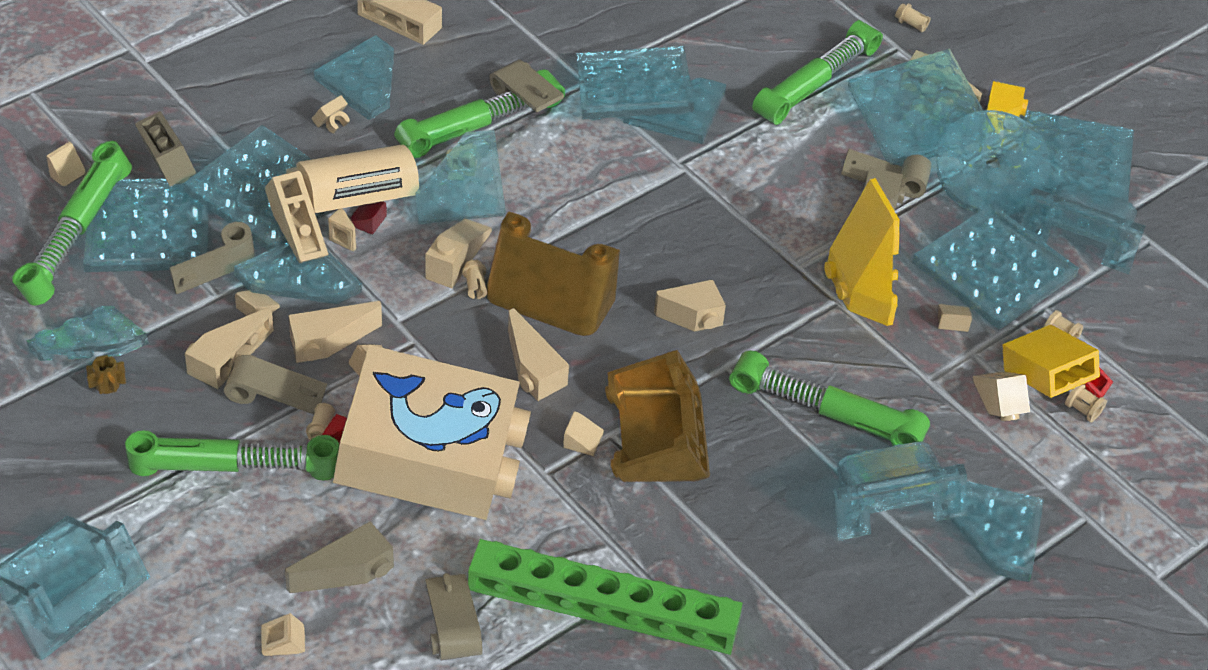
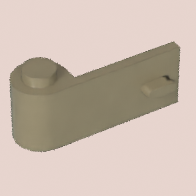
M520 59L489 75L491 86L497 95L511 91V94L514 93L536 113L564 99L562 92L533 70L527 62Z
M848 149L841 175L866 183L870 167L903 174L901 186L906 187L905 196L919 198L926 192L932 165L926 157L917 154L907 157L903 165L899 166Z
M243 222L229 223L221 232L222 247L170 267L175 293H182L251 264L255 258V250L250 227Z
M241 355L234 360L224 393L231 401L239 404L251 403L255 399L256 394L314 414L316 405L322 403L327 383L264 361L253 355Z
M445 573L443 577L425 579L436 626V633L430 634L432 654H439L441 661L482 655L481 631L466 574L450 576V574Z

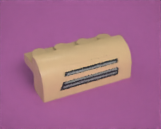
M405 145L300 161L296 163L297 167L286 169V174L301 171L315 213L420 194L416 162L411 151Z

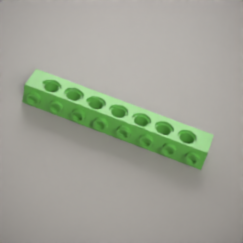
M480 539L468 570V585L470 591L729 655L732 653L743 605L742 602L734 601L728 597L713 596L701 593L695 589L676 587L662 581L639 578L629 573L606 570L596 565H586L569 561L563 557H553L537 553L531 549H520L504 545L498 541L491 542Z

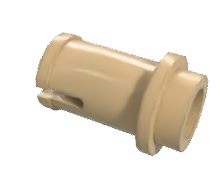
M902 3L895 14L898 22H905L920 32L925 31L931 18L911 8V4L905 5Z
M470 260L463 268V275L467 279L468 296L472 299L475 298L474 290H476L477 299L487 295L484 278L486 267L479 260Z
M328 403L316 405L312 422L306 427V434L309 440L322 435L334 417L335 409L332 405Z

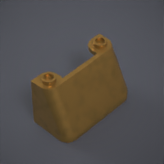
M509 211L500 226L487 283V299L496 306L507 310L514 308L521 315L576 335L589 336L594 334L616 299L620 250L603 244H594L589 246L582 256L528 237L531 232V222L526 217Z
M678 350L608 372L609 385L605 387V392L610 404L615 403L619 410L622 450L615 451L614 459H611V468L616 478L620 477L623 482L700 481L709 478L710 469L701 393L695 377Z

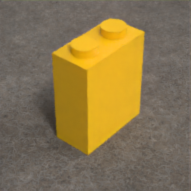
M1051 324L1002 344L1004 371L1026 375L1027 385L1050 398L1100 377L1099 350Z

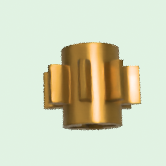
M113 355L96 357L92 365L86 366L88 387L93 388L96 386L99 394L117 392L120 384H126L124 362L116 363Z

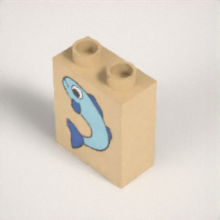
M369 345L340 441L333 483L487 520L493 495L511 499L520 460L504 457L503 453L505 445L522 449L531 411L514 407L520 382Z

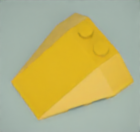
M873 178L867 183L830 247L828 261L825 262L824 268L827 278L832 279L836 287L838 298L843 300L848 311L890 326L893 325L897 308V295L892 292V281L898 280V270H893V255L899 254L900 219L876 178Z

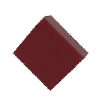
M380 201L360 205L349 219L356 229L373 235L387 217L386 202Z

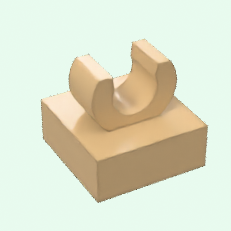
M340 95L322 106L312 117L313 122L318 128L326 123L327 129L331 133H335L339 127L334 120L340 121L343 127L350 121L348 115L342 112L348 103Z

